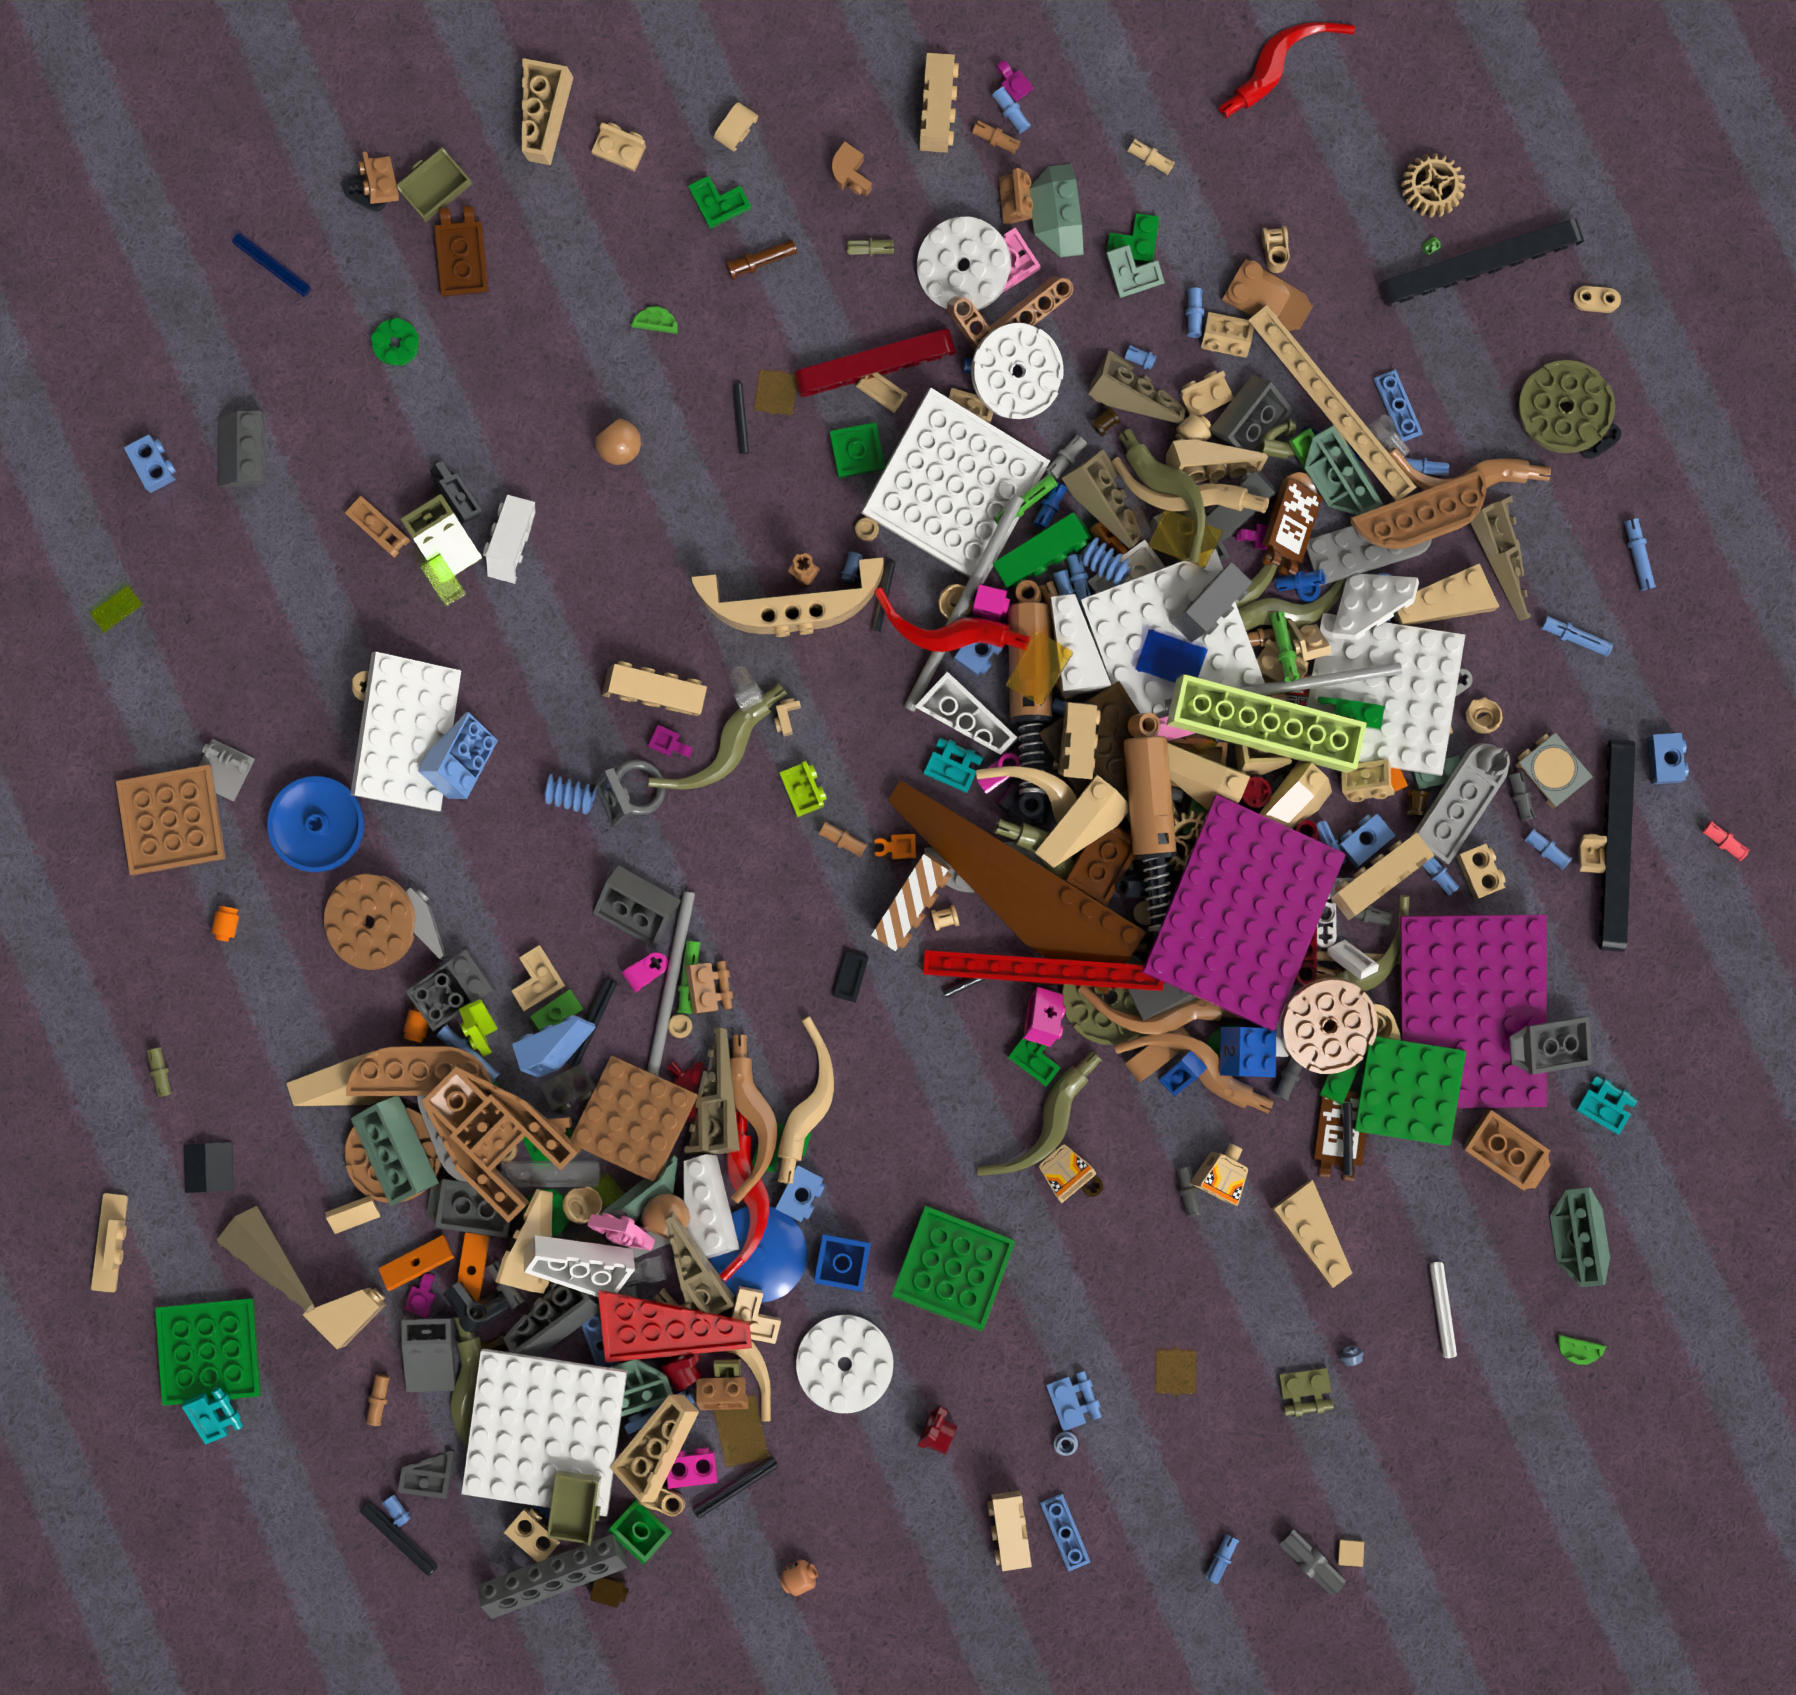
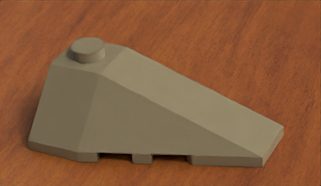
M1110 350L1106 352L1091 381L1088 395L1092 396L1095 401L1102 402L1110 407L1179 424L1183 422L1186 410L1184 406L1164 390L1156 392L1150 383L1151 379L1147 376H1144L1143 379L1139 378L1131 371L1135 366Z
M1102 449L1062 477L1066 488L1082 506L1128 548H1131L1143 536L1133 511L1125 509L1124 498L1127 497L1124 489H1117L1113 478L1118 477V473L1104 449Z

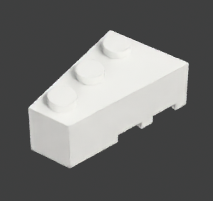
M507 495L505 503H500L498 509L499 520L498 523L494 522L490 534L492 539L490 543H486L483 556L486 557L488 577L515 584L517 579L515 570L518 562L521 563L523 558L521 553L525 541L527 542L535 516V502Z

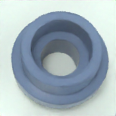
M1348 1346L1339 1354V1358L1345 1366H1354L1363 1361L1362 1356L1364 1353L1361 1348Z
M1064 1431L1056 1435L1053 1444L1057 1453L1068 1456L1076 1451L1078 1440L1073 1433ZM1063 1440L1070 1441L1068 1446H1062L1061 1442Z

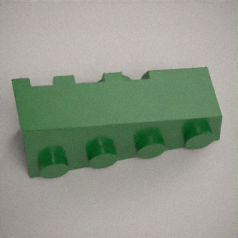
M1071 513L993 562V565L1006 587L1010 589L1014 587L1016 590L1022 581L1033 575L1035 577L1040 576L1048 570L1047 567L1054 563L1059 564L1068 558L1067 555L1083 549L1094 539L1081 517Z

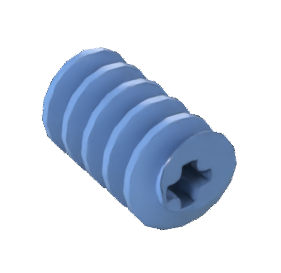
M1096 537L1086 546L1079 560H1083V565L1085 566L1091 565L1092 571L1098 570L1100 577L1106 575V581H1114V586L1123 584L1132 571V567H1128L1130 560L1126 559L1120 562L1122 554L1119 553L1113 557L1114 548L1106 552L1107 544L1103 543L1101 546H1097L1099 538Z
M550 774L544 791L546 804L550 805L555 799L556 807H560L564 802V808L568 810L573 804L575 812H578L582 807L583 814L587 815L593 806L597 786L590 792L589 784H586L584 789H581L580 782L578 781L572 787L571 779H568L564 785L562 784L561 776L558 777L556 782H553V774Z

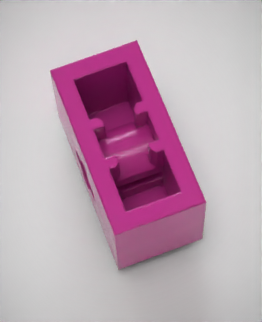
M1039 987L1035 989L1028 1000L1023 1039L1051 1047L1056 1039H1060L1063 1032L1061 1019L1066 1010V1006L1063 1005L1064 995Z

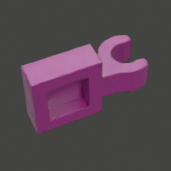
M1005 60L997 64L998 68L996 70L1005 80L1001 83V87H1005V90L1015 103L1034 89L1020 70L1013 73Z
M1256 524L1254 531L1240 529V531L1236 532V540L1253 541V549L1266 550L1267 546L1262 543L1268 525Z
M660 725L657 726L648 745L649 748L669 757L675 751L690 758L693 751L692 747L678 742L680 734Z
M427 1272L422 1278L420 1288L412 1286L404 1310L425 1318L428 1317L436 1297L435 1293L430 1292L436 1275Z

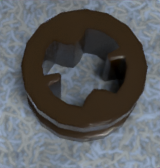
M1097 1176L1091 1179L1095 1183H1099V1188H1095L1096 1192L1091 1193L1090 1189H1086L1085 1183L1081 1187L1085 1195L1095 1197L1102 1192L1103 1182Z

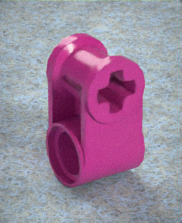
M652 953L625 969L622 975L636 993L641 990L640 988L650 984L653 979L664 973L668 968L669 961L662 953ZM654 957L662 959L663 962L660 963V969L652 968L651 965L654 963L652 959Z

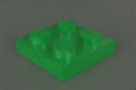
M876 422L830 431L839 479L885 469Z

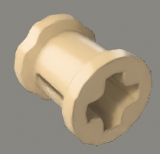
M951 905L949 909L937 912L931 910L936 931H939L941 927L953 924L959 926L954 905Z

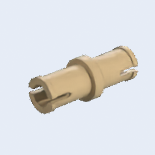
M1136 138L1127 151L1145 161V165H1152L1167 176L1175 164L1174 161L1159 154L1156 148L1151 149Z

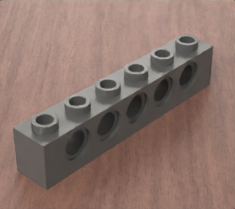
M611 1534L593 1541L590 1546L582 1545L479 1584L477 1589L480 1607L493 1619L628 1568L624 1547Z

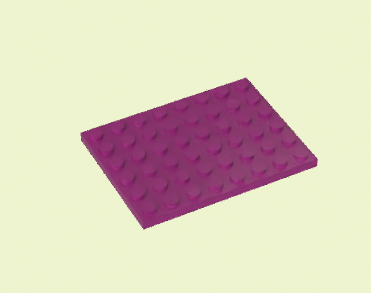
M1215 795L1142 973L1266 1029L1275 1031L1346 854L1219 795Z
M1547 915L1400 916L1401 1040L1466 1050L1457 1108L1547 1107V1072L1532 1075L1512 1065L1509 1048L1510 1036L1516 1034L1525 1026L1547 1022Z

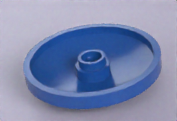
M321 776L301 778L287 785L274 799L267 820L270 842L280 858L297 869L315 873L330 871L346 863L358 850L365 830V818L361 804L356 796L350 795L351 790L336 780Z
M748 1206L731 1214L739 1250L711 1258V1264L719 1275L740 1254L744 1247L750 1227ZM769 1206L767 1226L760 1243L749 1259L725 1282L735 1297L739 1286L762 1290L763 1297L761 1303L776 1300L795 1287L803 1275L807 1262L805 1237L795 1220L775 1209V1207Z

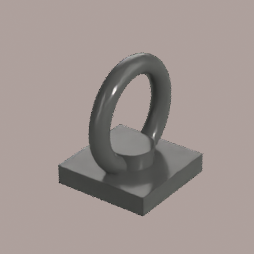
M629 760L618 766L616 770L611 768L604 771L593 783L594 787L597 786L598 796L612 826L622 823L630 814H649L662 804L666 788H657L656 795L650 803L637 806L629 803L628 790L623 783H620L622 776L632 769H641L649 773L653 778L664 779L661 772L653 764L644 760Z

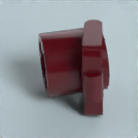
M1250 776L1238 805L1256 812V808L1262 807L1269 802L1272 793L1270 784L1261 777Z
M701 1353L670 1356L660 1364L662 1372L667 1375L668 1381L675 1392L685 1389L701 1377V1373L696 1366Z
M941 1405L930 1412L920 1435L918 1446L920 1448L929 1447L945 1455L955 1435L957 1425L944 1420L948 1410Z

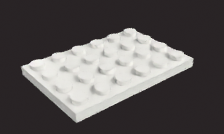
M372 652L350 795L432 811H441L443 794L420 774L418 770L428 751L453 727L461 670Z

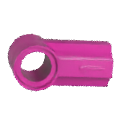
M1006 753L988 768L1003 767V762L1007 759H1013L1016 762V766L1020 765V761L1016 755ZM976 776L974 778L984 792L988 794L1011 776L977 779Z

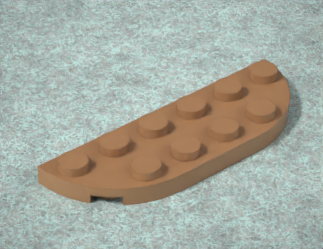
M1482 470L1358 515L1351 519V524L1367 541L1390 549L1412 547L1455 531L1469 524L1480 512L1486 495L1484 474Z
M395 1046L379 1049L360 1061L349 1077L346 1096H425L456 1066L491 1084L492 1080L482 1062L463 1049L452 1046Z

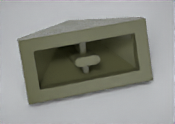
M741 1359L714 1360L715 1378L741 1377Z

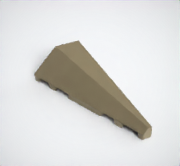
M1508 496L1482 506L1480 512L1470 523L1518 620L1522 621L1530 618L1531 615L1527 612L1523 598L1528 597L1527 590H1521L1519 577L1524 576L1520 543L1519 540H1516L1512 525L1516 524V517H1509L1508 504L1513 503V498Z
M715 1028L713 1031L716 1036L713 1048L708 1051L710 1061L707 1071L703 1072L695 1105V1108L698 1110L694 1124L690 1125L689 1131L692 1134L689 1146H685V1153L724 1154L740 1151L727 1029Z
M255 1206L235 1216L218 1237L217 1243L219 1246L226 1248L232 1253L233 1257L239 1258L247 1264L250 1270L272 1287L278 1288L286 1294L289 1300L299 1304L306 1313L314 1310L311 1299L258 1207Z
M671 1212L665 1218L669 1230L670 1243L674 1252V1260L685 1299V1307L711 1314H719L733 1307L735 1296L674 1212Z

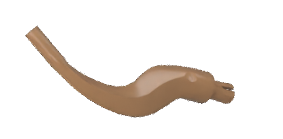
M1396 447L1391 448L1388 452L1404 473L1424 490L1482 470L1484 474L1486 488L1499 482L1526 483L1527 479L1548 482L1550 477L1547 475H1551L1550 466L1529 465L1528 460L1502 458L1480 462L1456 478L1438 479L1415 470Z
M1081 986L1078 989L1108 1019L1121 1027L1142 1034L1158 1035L1168 1033L1196 1019L1220 1021L1221 1017L1244 1019L1200 998H1195L1142 1021L1140 1016L1123 1013L1109 1007L1088 986Z
M1162 1033L1158 1035H1145L1114 1045L1117 1054L1146 1045L1172 1048L1185 1055L1192 1051L1207 1067L1199 1076L1207 1089L1242 1108L1249 1105L1266 1114L1270 1112L1269 1108H1272L1274 1100L1253 1092V1086L1241 1082L1232 1076H1220V1058L1210 1046L1193 1037L1182 1034Z
M738 1035L732 1036L733 1058L730 1059L735 1107L755 1128L759 1146L756 1163L751 1175L731 1197L737 1204L765 1173L773 1157L777 1140L775 1115L753 1082L752 1059L747 1058V1035H741L740 1047L738 1046Z

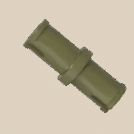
M162 1047L147 1050L146 1053L151 1068L149 1074L150 1077H153L157 1098L173 1094L167 1075L169 1068L165 1066Z

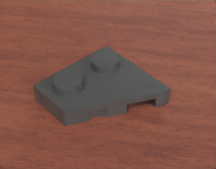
M449 1451L445 1454L403 1467L398 1493L447 1499L455 1452Z

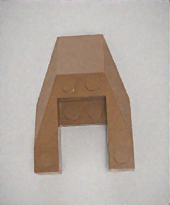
M457 1066L422 1100L435 1129H437L446 1151L455 1165L456 1171L508 1223L530 1202L495 1167L525 1136L559 1170H562L581 1151L560 1129L527 1101Z

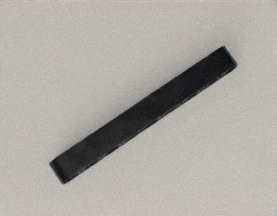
M1574 218L1389 278L1381 282L1380 287L1386 304L1390 307L1392 303L1398 301L1403 303L1414 299V296L1420 294L1424 296L1436 292V289L1441 287L1446 289L1458 285L1460 281L1466 280L1467 282L1479 278L1481 274L1487 272L1491 274L1501 271L1502 267L1510 265V267L1525 263L1524 260L1530 258L1534 260L1547 256L1546 253L1551 251L1556 253L1568 249L1570 245H1580L1585 240L1578 221Z
M1609 739L1607 747H1610L1609 755H1607L1606 770H1609L1608 779L1606 778L1605 794H1608L1607 802H1605L1604 817H1606V826H1604L1603 836L1607 837L1604 849L1606 869L1602 873L1601 878L1603 897H1601L1600 912H1602V921L1599 923L1601 944L1598 947L1599 950L1625 952L1628 935L1635 741Z

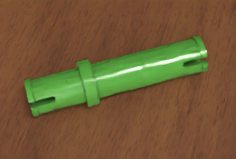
M1047 474L1046 477L1020 496L1024 501L1015 518L1023 516L1026 509L1057 487V482L1050 474ZM1006 508L993 517L997 525Z
M1275 612L1270 615V620L1279 651L1277 656L1278 662L1282 664L1284 680L1291 682V672L1293 680L1296 681L1300 678L1295 662L1297 656L1296 652L1292 649L1285 613L1278 612L1279 621H1277Z
M685 941L681 986H678L680 996L677 1013L693 1014L686 966L698 964L701 943Z

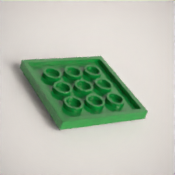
M1376 1036L1373 1045L1369 1044L1366 1052L1354 1131L1450 1146L1466 1050Z
M925 1206L891 1297L983 1332L1015 1240Z
M254 1298L155 1308L162 1406L183 1404L184 1401L203 1393L207 1395L209 1400L214 1399L211 1390L217 1386L223 1392H226L230 1399L261 1396Z

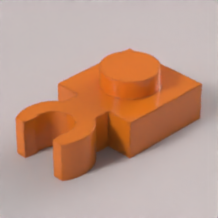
M915 834L891 835V842L881 838L875 840V844L884 845L882 852H875L876 857H884L887 853H892V860L916 859Z

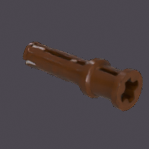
M793 239L754 254L744 253L743 257L732 261L728 259L725 260L731 279L736 280L737 276L748 272L751 274L755 273L756 268L797 254V249Z

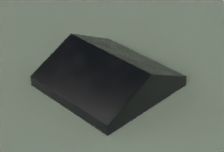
M232 1142L184 1145L185 1193L234 1191Z

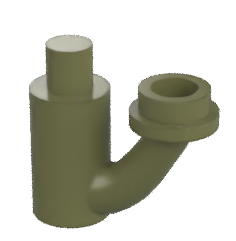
M1287 418L1283 424L1270 429L1260 439L1258 452L1287 459L1288 456L1295 457L1296 454L1292 447H1290V443L1277 441L1274 438L1281 433L1284 436L1294 435L1296 422Z

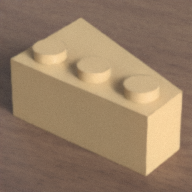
M1065 702L1058 768L1059 775L1084 779L1093 778L1095 769L1094 749H1096L1098 735L1095 734L1096 725H1099L1100 710H1097V705Z
M1013 1491L992 1494V1501H987L989 1516H994L995 1525L991 1526L993 1541L998 1540L999 1550H994L996 1565H1001L1002 1571L1032 1567L1021 1492Z

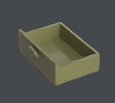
M442 147L425 162L423 160L418 161L411 168L413 172L398 183L396 187L399 193L426 223L440 211V208L447 206L471 186L472 182Z
M557 1471L547 1538L591 1545L594 1537L595 1523L600 1518L601 1506H598L602 1477Z

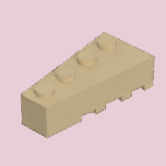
M927 53L920 151L948 153V145L953 146L954 131H949L950 123H955L956 109L951 108V101L956 100L957 86H953V77L958 78L959 63H954L955 55Z
M523 58L522 152L528 161L551 165L573 76L567 66Z
M1477 564L1418 590L1414 603L1407 608L1402 607L1393 613V617L1398 625L1410 626L1492 612L1499 607V604L1480 564Z
M618 661V664H613L607 669L602 696L610 697V694L613 693L619 695L618 698L623 701L637 702V700H642V704L660 708L662 705L665 706L666 710L699 716L702 712L707 686L701 685V681L688 678L687 681L678 680V675L664 673V676L655 674L654 669L641 667V670L632 668L630 663Z
M1418 833L1414 834L1404 843L1400 840L1389 848L1391 852L1388 855L1380 854L1371 861L1373 864L1371 868L1366 870L1363 867L1353 875L1355 880L1351 883L1344 881L1335 888L1337 893L1331 899L1348 921L1435 856Z
M1308 1180L1271 1208L1329 1287L1334 1288L1352 1274L1313 1180Z
M670 1394L610 1466V1469L640 1502H655L699 1413L696 1407L684 1395Z

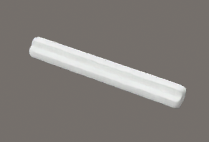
M1440 1261L1432 1262L1429 1266L1442 1353L1444 1358H1453L1457 1356L1444 1265Z

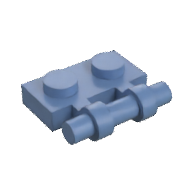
M1085 1371L1076 1373L1079 1382L1072 1385L1068 1376L1046 1385L1063 1431L1085 1424L1086 1421L1083 1413L1090 1411L1093 1420L1102 1417L1099 1407H1101L1099 1400H1096L1091 1389L1093 1386L1091 1379L1087 1378ZM1079 1391L1083 1392L1086 1404L1081 1406L1075 1394Z

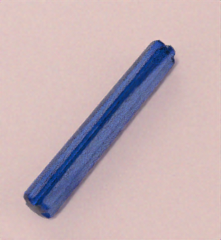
M241 233L235 235L232 243L302 297H306L310 293V285Z

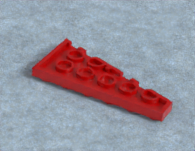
M598 1290L605 1362L752 1348L749 1321Z

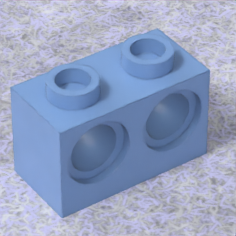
M147 435L124 447L145 489L150 493L176 480L173 475L176 470L169 459L165 460L162 453L165 452V449L159 439L154 440L153 437ZM146 448H151L150 456L143 458L142 452ZM158 468H162V475L158 478H153V472Z

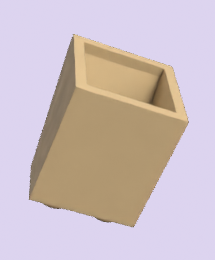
M369 1287L318 1306L308 1313L305 1312L303 1316L336 1349L345 1347L387 1304L383 1301L385 1296L377 1288L372 1290Z

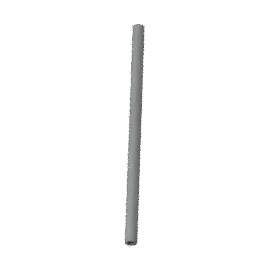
M1013 494L945 626L963 619L978 590L979 584H981L1024 501L1021 497ZM932 651L904 705L905 708L913 712L915 711V706L921 700L945 652Z
M1398 662L1304 677L1296 681L1291 679V682L1279 681L1237 689L1267 696L1402 674V666ZM1172 699L1164 700L1166 711H1170Z
M683 891L647 1072L656 1076L659 1075L695 893Z

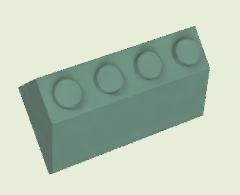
M399 1096L379 1102L351 1118L390 1206L400 1203L439 1183Z

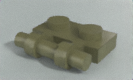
M1328 1368L1279 1374L1282 1399L1292 1398L1293 1405L1284 1406L1285 1416L1295 1415V1417L1303 1416V1413L1316 1412L1321 1414L1325 1410L1334 1409L1332 1400L1323 1401L1322 1399L1323 1393L1331 1392ZM1314 1395V1402L1301 1404L1300 1397Z

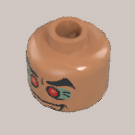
M800 1559L783 1568L780 1582L786 1593L799 1596L815 1587L818 1573L812 1563L809 1564L807 1561Z

